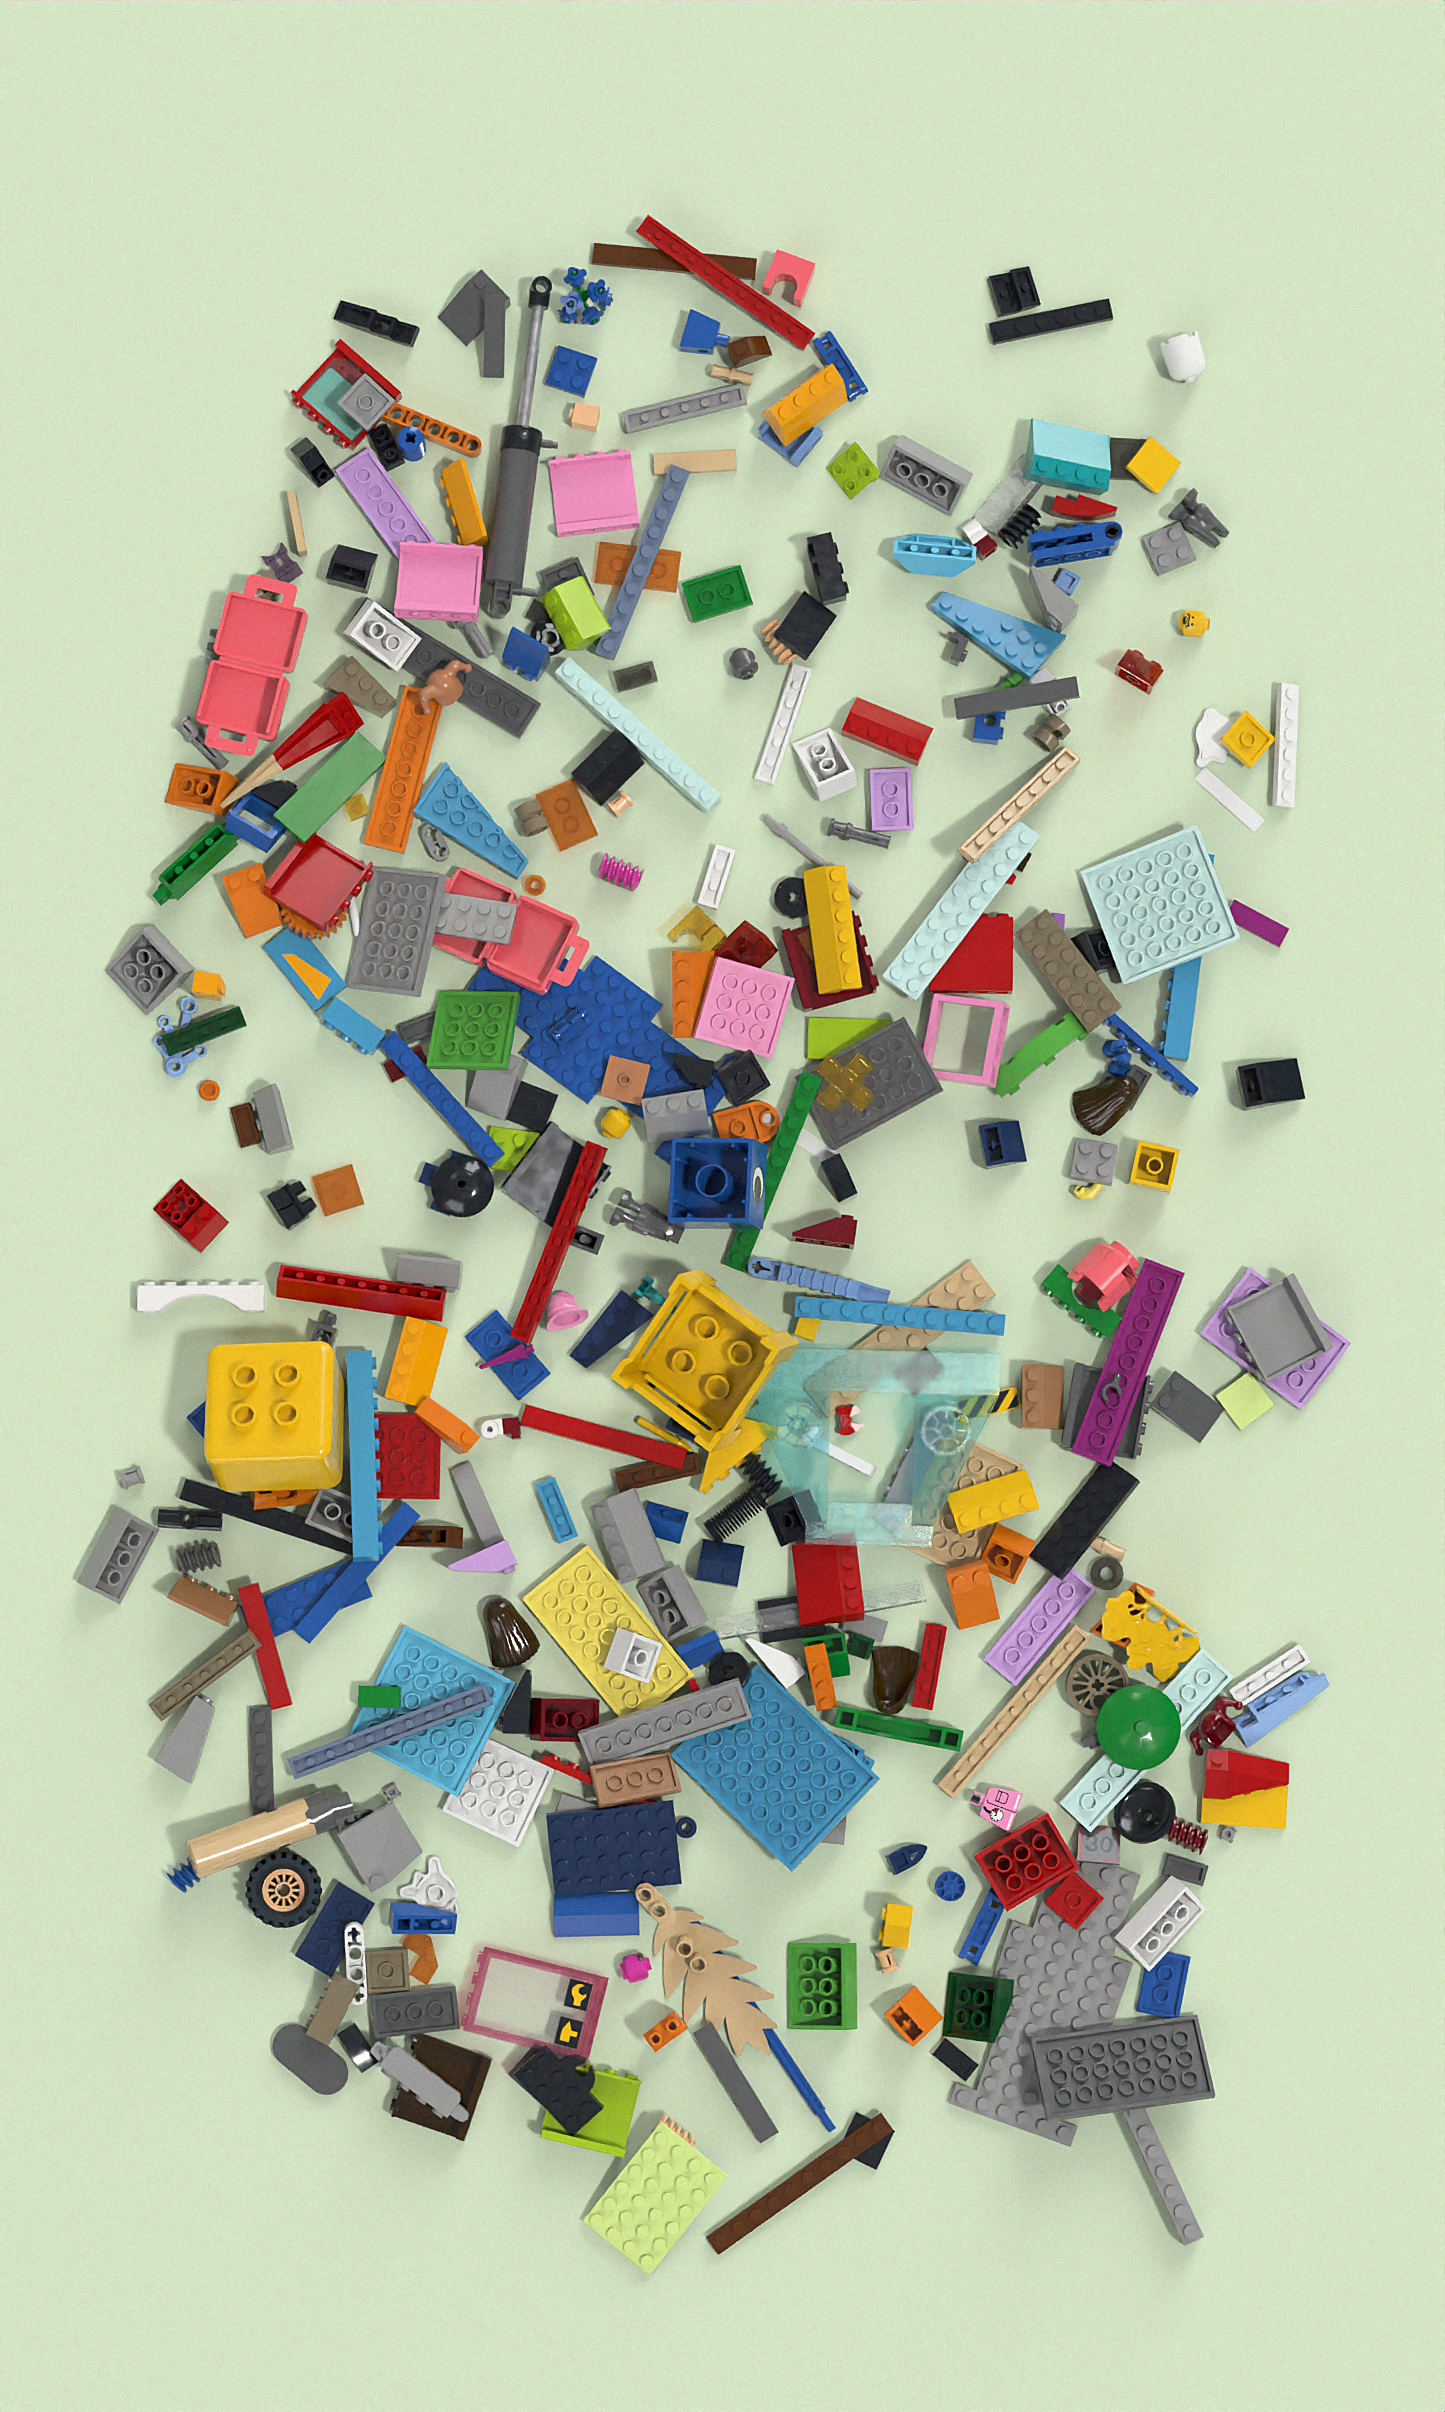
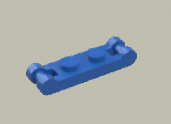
M829 330L824 333L825 336L820 339L816 338L812 343L826 365L833 363L844 380L847 398L852 402L856 400L858 395L866 394L868 389ZM831 344V347L827 350L824 348V345ZM855 382L857 387L851 390L849 385Z
M990 1888L958 1954L959 1958L963 1960L966 1958L972 1961L971 1964L975 1966L978 1965L1005 1909L993 1888ZM992 1900L999 1903L997 1909L990 1906ZM971 1944L978 1947L976 1954L969 1951Z

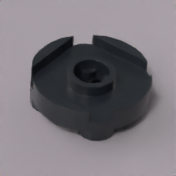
M789 877L780 882L774 895L777 910L783 916L792 920L807 916L808 910L803 878ZM791 893L795 895L800 894L798 903L790 901Z
M733 1651L728 1653L722 1652L716 1655L708 1668V1678L712 1686L739 1678L743 1689L752 1675L748 1661L740 1653ZM734 1668L732 1676L725 1677L727 1674L725 1672L726 1669L731 1670Z

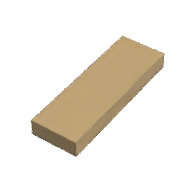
M294 491L287 492L298 553L300 557L307 556L297 496Z

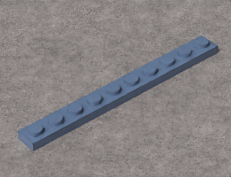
M671 464L608 618L611 629L601 636L595 650L596 654L614 661L690 471Z
M483 1684L287 1760L293 1777L296 1780L491 1706L493 1702L487 1685Z

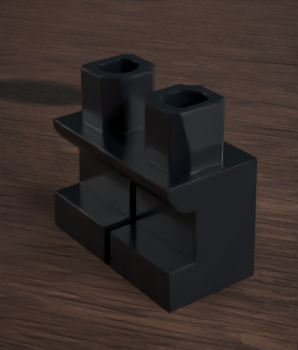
M301 1181L295 1182L292 1185L287 1183L281 1189L267 1195L289 1231L310 1217L309 1214L317 1208L311 1197L302 1203L298 1199L299 1195L307 1191Z

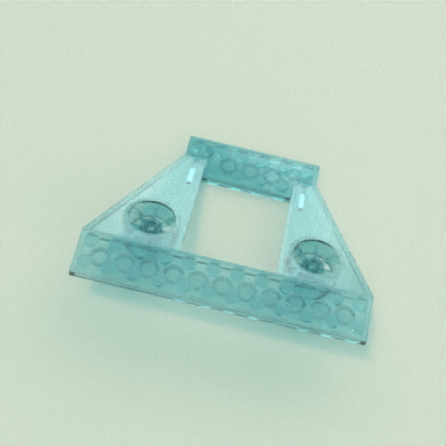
M797 1348L790 1360L780 1363L753 1403V1406L805 1520V1544L933 1547V1526L999 1397L1000 1353ZM830 1391L915 1393L912 1504L827 1501ZM797 1406L796 1415L790 1416L786 1412L787 1408ZM799 1406L806 1407L811 1411L805 1417L799 1415ZM945 1410L944 1419L939 1420L934 1415L938 1411ZM948 1410L959 1414L953 1421L947 1418ZM782 1412L789 1418L788 1423H777L778 1417ZM814 1413L818 1424H808L807 1418ZM931 1416L938 1422L936 1427H926V1423ZM963 1417L967 1428H956L955 1422ZM796 1421H799L800 1425H802L800 1428L794 1427ZM945 1425H948L950 1429L948 1432L942 1431ZM778 1426L788 1427L789 1432L782 1437L778 1431ZM808 1427H818L813 1438L806 1432ZM925 1430L936 1431L937 1436L930 1442ZM956 1431H966L961 1442L954 1436ZM790 1434L796 1436V1444L790 1443L785 1439ZM802 1434L809 1439L806 1443L798 1444V1436ZM939 1437L945 1440L944 1448L938 1447L933 1443ZM951 1438L958 1443L954 1447L947 1448V1440Z

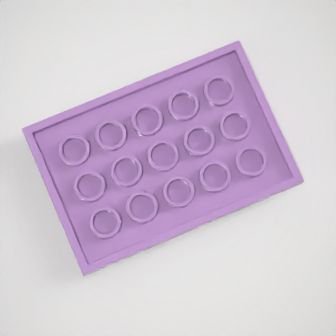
M1250 1267L1200 1332V1335L1256 1377L1254 1372L1256 1367L1253 1361L1249 1362L1244 1354V1351H1246L1243 1343H1238L1234 1335L1237 1331L1233 1324H1228L1224 1316L1227 1307L1272 1285L1270 1281ZM1320 1319L1319 1321L1329 1337L1333 1348L1266 1383L1267 1386L1299 1410L1307 1403L1351 1344V1342Z

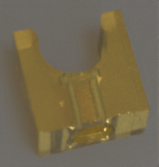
M698 905L667 934L668 939L672 943L677 942L681 936L686 934L696 936L701 942L698 951H714L726 939V933Z

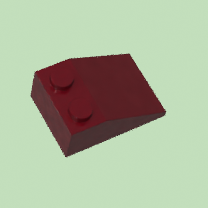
M841 1215V1218L836 1217L792 1232L791 1241L853 1250L858 1220H854V1216Z
M531 1698L530 1740L581 1742L578 1731L599 1724L600 1700Z

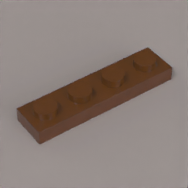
M697 1453L686 1455L682 1470L651 1463L615 1472L620 1493L633 1488L639 1489L702 1474Z

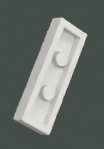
M716 844L697 902L698 905L718 910L736 850Z

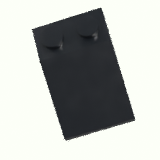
M531 1670L525 1671L504 1710L503 1716L499 1717V1729L503 1730V1734L530 1735Z

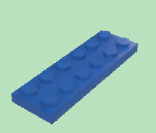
M353 1559L264 1595L263 1599L274 1637L294 1630L349 1567ZM366 1580L340 1610L373 1597ZM240 1605L239 1607L247 1624L243 1606Z

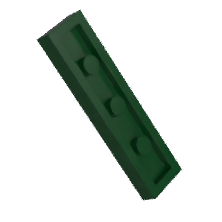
M237 1006L161 1037L170 1057L247 1027L240 1006Z

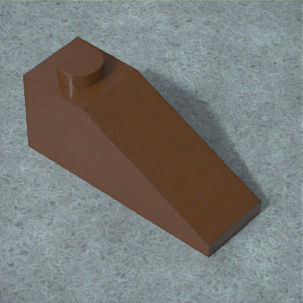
M413 1525L396 1546L462 1549L463 1528Z

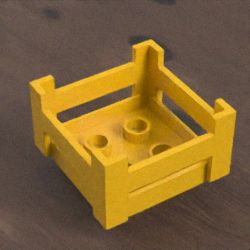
M702 1269L678 1274L668 1289L670 1295L628 1358L620 1361L610 1378L626 1390L633 1388L696 1436L694 1441L711 1453L733 1444L743 1429L739 1425L780 1363L790 1360L800 1342L785 1331H775L715 1286L717 1280ZM688 1291L647 1354H643L683 1293ZM651 1382L653 1385H655L657 1388H659L661 1391H663L665 1394H667L669 1397H671L673 1400H675L677 1403H679L681 1406H683L685 1409H687L689 1412H691L693 1415H695L697 1418H699L713 1430H707L705 1427H703L701 1424H699L697 1421H695L693 1418H691L689 1415H687L685 1412H683L681 1409H679L677 1406H675L673 1403H671L669 1400H667L665 1397H663L661 1394H659L657 1391H655L653 1388L647 1385V1383Z

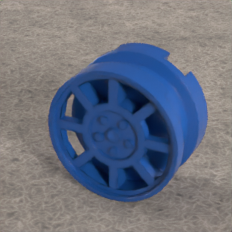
M944 1872L935 1882L936 1893L945 1901H956L965 1892V1881L956 1872Z

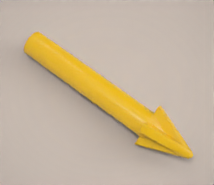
M641 1416L639 1417L636 1424L675 1446L693 1452V1449L683 1438L679 1439Z

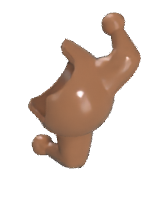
M453 660L443 669H437L429 675L426 687L418 693V699L423 707L424 715L429 716L432 713L431 708L428 706L430 699H433L441 706H449L459 699L463 692V685L456 675L459 670H464L467 673L471 672L472 666L470 664Z

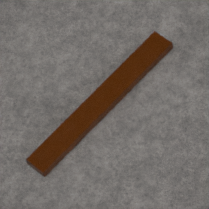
M594 243L592 265L694 274L660 249ZM703 253L738 279L755 280L757 258Z

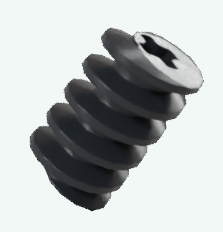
M1025 503L1022 509L1017 511V515L1012 516L1011 521L1006 523V527L1000 529L1001 533H998V536L1006 545L1017 550L1016 542L1024 543L1021 536L1028 538L1027 530L1035 531L1032 526L1033 524L1040 526L1038 518H1041V515L1036 509Z
M753 1455L738 1470L745 1468L742 1474L744 1476L751 1474L748 1481L756 1480L754 1487H762L759 1493L761 1495L767 1493L765 1500H767L781 1488L783 1480L775 1481L778 1474L770 1475L772 1467L764 1468L766 1460L759 1462L758 1460L761 1455Z

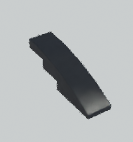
M340 300L333 318L335 321L412 348L420 331V328L416 325L401 322L397 318L381 314L375 309Z

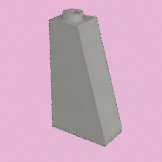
M204 1695L201 1698L198 1696L194 1698L154 1759L155 1762L189 1784H192L216 1709L212 1706L213 1701Z

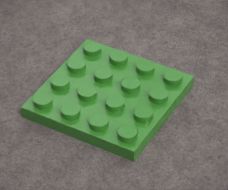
M440 991L426 1064L428 1069L508 1070L521 998L520 993Z

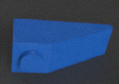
M390 1903L388 1922L392 1934H455L457 1913L415 1903Z

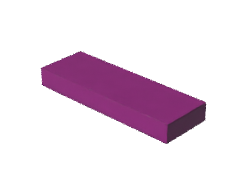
M1235 899L1230 906L1231 914L1237 926L1278 948L1280 947L1289 928Z

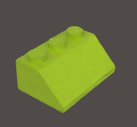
M583 576L554 587L540 598L568 651L584 650L611 629Z

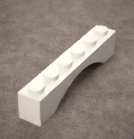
M143 1282V1286H138L137 1311L139 1313H161L167 1307L180 1300L190 1297L208 1296L226 1300L237 1306L244 1313H265L266 1287L260 1285V1282H248V1285H239V1282H227V1285H219V1282H206V1285H198V1282H185V1286H177V1282H164V1286H156V1282Z

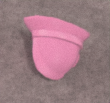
M568 1292L555 1293L551 1297L546 1309L548 1316L547 1331L563 1330L583 1323L588 1318V1310L579 1308L574 1297Z

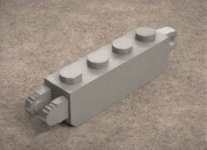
M379 2041L374 2044L370 2052L381 2063V2072L390 2079L392 2076L398 2079V2085L407 2092L412 2090L416 2093L415 2098L424 2105L428 2103L434 2107L432 2112L440 2118L443 2116L448 2118L451 2115L460 2122L468 2120L469 2111L459 2104L461 2093L400 2046L390 2048Z

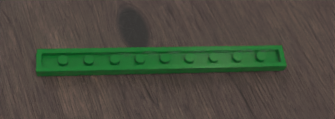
M805 1071L801 1074L767 1158L764 1221L822 1081V1078ZM738 1229L724 1265L744 1273L761 1229Z

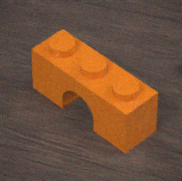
M318 1489L251 1491L254 1510L312 1504L318 1494Z
M821 1643L804 1647L817 1712L838 1707L825 1644Z

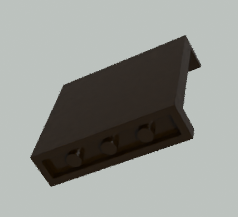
M420 2033L418 2038H413L410 2047L413 2050L412 2056L461 2093L459 2104L469 2111L468 2120L460 2122L451 2115L448 2118L445 2116L440 2118L432 2112L434 2107L428 2103L422 2104L415 2098L416 2093L412 2090L407 2092L399 2085L396 2090L400 2091L397 2099L393 2098L389 2111H392L391 2117H397L465 2141L493 2058Z

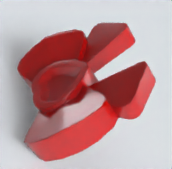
M842 1405L836 1408L835 1411L839 1416L840 1423L838 1433L841 1435H851L854 1432H859L862 1424L851 1423L853 1419L850 1416L860 1413L861 1410L855 1405H852V1407Z

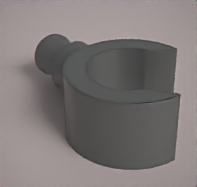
M1115 1374L1111 1383L1103 1388L1102 1398L1105 1402H1109L1106 1396V1390L1109 1388L1115 1389L1118 1396L1121 1397V1389L1119 1387L1121 1375Z

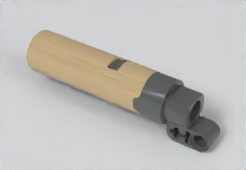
M322 1790L271 1809L268 1813L265 1811L188 1839L185 1846L196 1876L203 1878L279 1850L281 1846H290L333 1829L340 1832L344 1830L342 1829L344 1820L346 1822L355 1821L353 1816H356L357 1822L361 1820L363 1813L368 1812L371 1814L374 1811L372 1809H361L354 1812L347 1791L327 1797Z

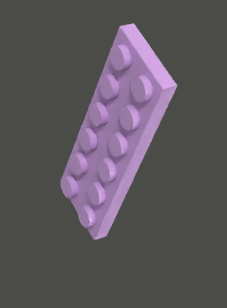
M369 447L335 470L398 561L400 560V542H434L438 544Z
M1073 1568L1063 1581L1052 1575L983 1660L1013 1685L1017 1686L1097 1588Z

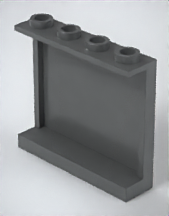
M1078 1362L1075 1363L1061 1447L1073 1448L1103 1368L1087 1366ZM1149 1375L1145 1376L1115 1457L1135 1460L1137 1455L1141 1456L1143 1444L1139 1443L1140 1435L1145 1434L1146 1423L1143 1422L1144 1414L1148 1415L1150 1402H1146L1147 1395L1151 1394L1153 1389V1381H1150L1151 1376Z

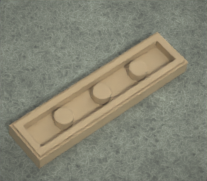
M735 449L653 454L655 476L667 475L671 464L690 471V474L737 471Z

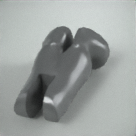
M1193 488L1183 498L1181 503L1172 510L1168 517L1171 520H1181L1186 529L1216 548L1219 546L1220 541L1210 531L1213 529L1223 538H1226L1230 532L1205 504L1197 503L1198 492ZM1185 508L1189 509L1192 514H1189Z

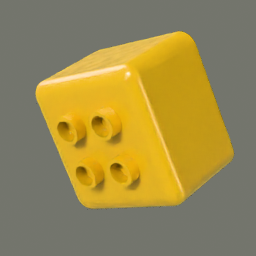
M323 1341L222 1344L213 1347L207 1356L204 1455L218 1486L227 1492L329 1489L338 1485L342 1479L344 1379L332 1347Z

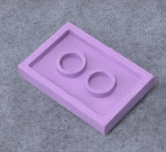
M911 768L870 769L872 832L913 831Z

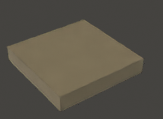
M408 1948L365 1951L367 1994L410 1991Z

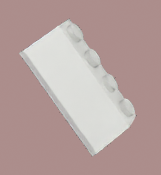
M1171 1875L1114 1938L1150 1972L1204 1913L1206 1908L1183 1883Z

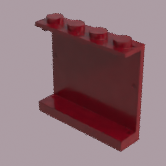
M854 910L852 911L862 985L860 989L819 994L810 925L791 931L788 928L781 932L804 1013L870 995L877 991L876 987L879 986L876 974L872 975L870 967H873L871 955L866 954L867 940L865 935L860 934L859 927H862L859 915L855 916Z

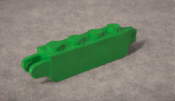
M226 822L223 825L220 823L214 824L160 874L158 880L161 884L152 895L160 905L173 898L178 901L238 845L236 841L240 837L225 829Z

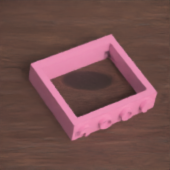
M934 994L929 1005L930 1017L925 1026L926 1038L922 1042V1050L931 1067L944 1003L995 1009L982 1077L933 1070L937 1079L945 1082L995 1088L1011 1007L1005 1002Z

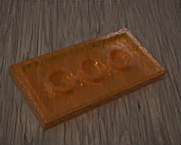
M600 542L594 582L597 584L622 586L638 546ZM659 549L643 589L676 593L681 551Z

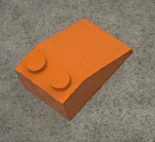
M176 763L165 803L209 815L225 817L232 803L223 808L220 804L236 789L239 778L223 770Z
M261 862L222 877L246 939L285 924L277 902L263 894L264 884L268 879Z
M985 1559L943 1570L959 1630L1000 1619Z

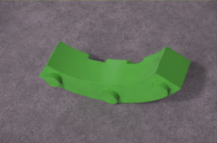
M1070 1011L1056 1024L1053 1023L1018 1050L1009 1061L999 1066L996 1087L994 1089L1001 1098L1008 1093L1012 1096L1020 1089L1018 1085L1044 1064L1046 1067L1056 1060L1055 1055L1077 1039L1080 1042L1089 1035V1032L1076 1015Z

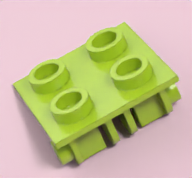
M856 441L826 467L850 500L872 481H877L881 474Z

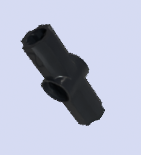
M159 1509L158 1528L221 1532L223 1513ZM188 1515L195 1516L196 1521L192 1526L185 1524V1518Z

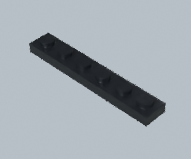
M1108 298L989 323V330L993 345L1111 321L1113 320V313Z

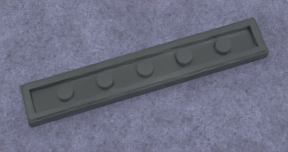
M1073 676L954 698L956 718L961 720L1080 698L1077 677Z
M710 2022L695 2031L693 2035L760 2144L779 2132L713 2023Z

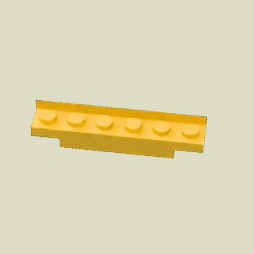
M824 865L803 871L819 994H828L842 990L860 989L862 985L845 865L827 867Z

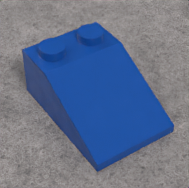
M511 628L502 654V660L505 662L504 666L512 671L517 669L529 681L534 679L538 682L551 662L549 647L519 629Z

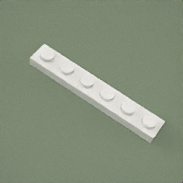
M1279 683L1277 684L1272 806L1290 809L1294 808L1299 686Z

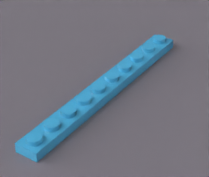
M796 1296L794 1317L1004 1336V1314Z

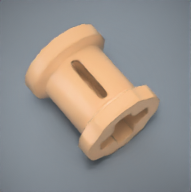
M624 791L619 792L620 795L616 799L606 804L617 818L627 807L634 805Z
M893 1947L875 1953L879 1957L882 1974L900 1968L895 1962L892 1953L894 1951Z

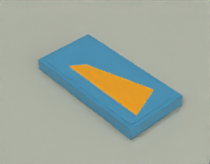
M295 928L291 930L285 929L263 947L315 1012L347 987V984L310 938L306 936L305 939H302L301 932L295 935Z

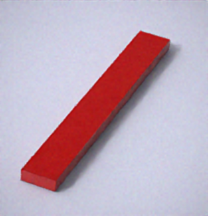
M530 1405L525 1406L520 1426L678 1470H682L687 1454V1449Z

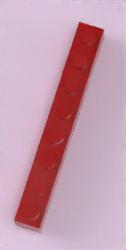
M281 1265L277 1277L276 1297L442 1322L447 1290Z

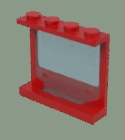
M339 339L335 344L336 350L297 392L294 389L291 391V396L293 398L292 402L299 409L303 407L308 411L307 415L314 422L319 421L327 434L330 436L334 434L338 438L337 442L343 448L347 449L349 447L353 451L365 439L368 432L337 405V402L364 373L388 393L396 403L402 399V394L400 390L343 340ZM379 420L369 431L373 430L381 420Z

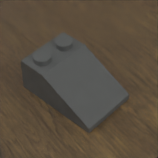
M482 269L463 286L438 316L466 347L484 331L485 294H505ZM506 295L507 309L511 305L510 298Z
M1177 1371L1171 1374L1149 1406L1199 1443H1201L1224 1411L1223 1407Z

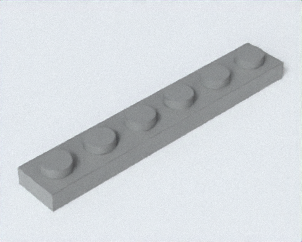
M741 383L623 412V418L627 434L745 406L747 405V400Z

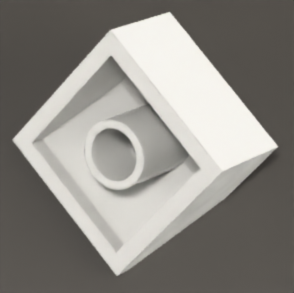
M617 1628L603 1668L649 1684L663 1644L639 1634Z

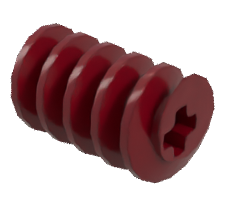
M1175 1815L1173 1825L1166 1833L1168 1835V1842L1176 1838L1177 1846L1183 1841L1184 1849L1192 1845L1191 1852L1199 1848V1855H1201L1208 1839V1830L1204 1829L1200 1833V1826L1197 1825L1192 1829V1822L1185 1826L1184 1819H1180L1177 1823V1816Z

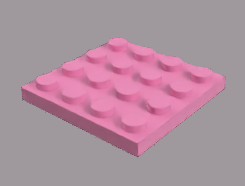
M716 956L693 1037L742 1051L750 1049L753 1054L772 1059L795 978Z

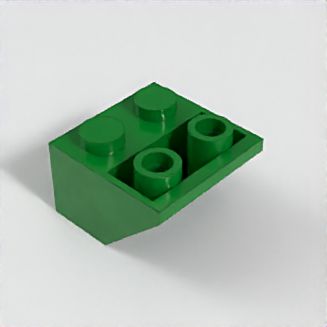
M845 1632L802 1639L803 1647L821 1643L825 1644L832 1678L850 1675ZM807 1667L808 1681H810L809 1671Z

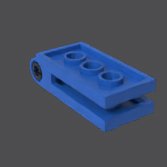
M1110 521L1086 526L1084 523L1073 525V528L1067 529L1055 527L1049 532H1044V530L1033 531L1028 536L1027 551L1031 553L1030 567L1034 565L1036 568L1112 556L1113 551L1120 544L1123 533L1122 527L1119 523Z

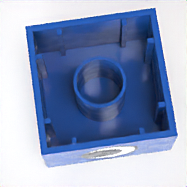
M672 1138L668 1222L683 1229H763L767 1146L753 1138Z

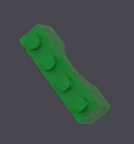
M1058 1264L1042 1282L1041 1286L1044 1287L1042 1291L1050 1298L1053 1296L1059 1300L1058 1305L1065 1311L1070 1309L1075 1314L1074 1318L1080 1324L1084 1325L1086 1323L1092 1328L1090 1332L1099 1339L1101 1337L1105 1339L1122 1320V1317L1110 1307L1103 1313L1100 1308L1090 1309L1079 1304L1072 1292L1073 1280L1067 1277L1069 1273Z

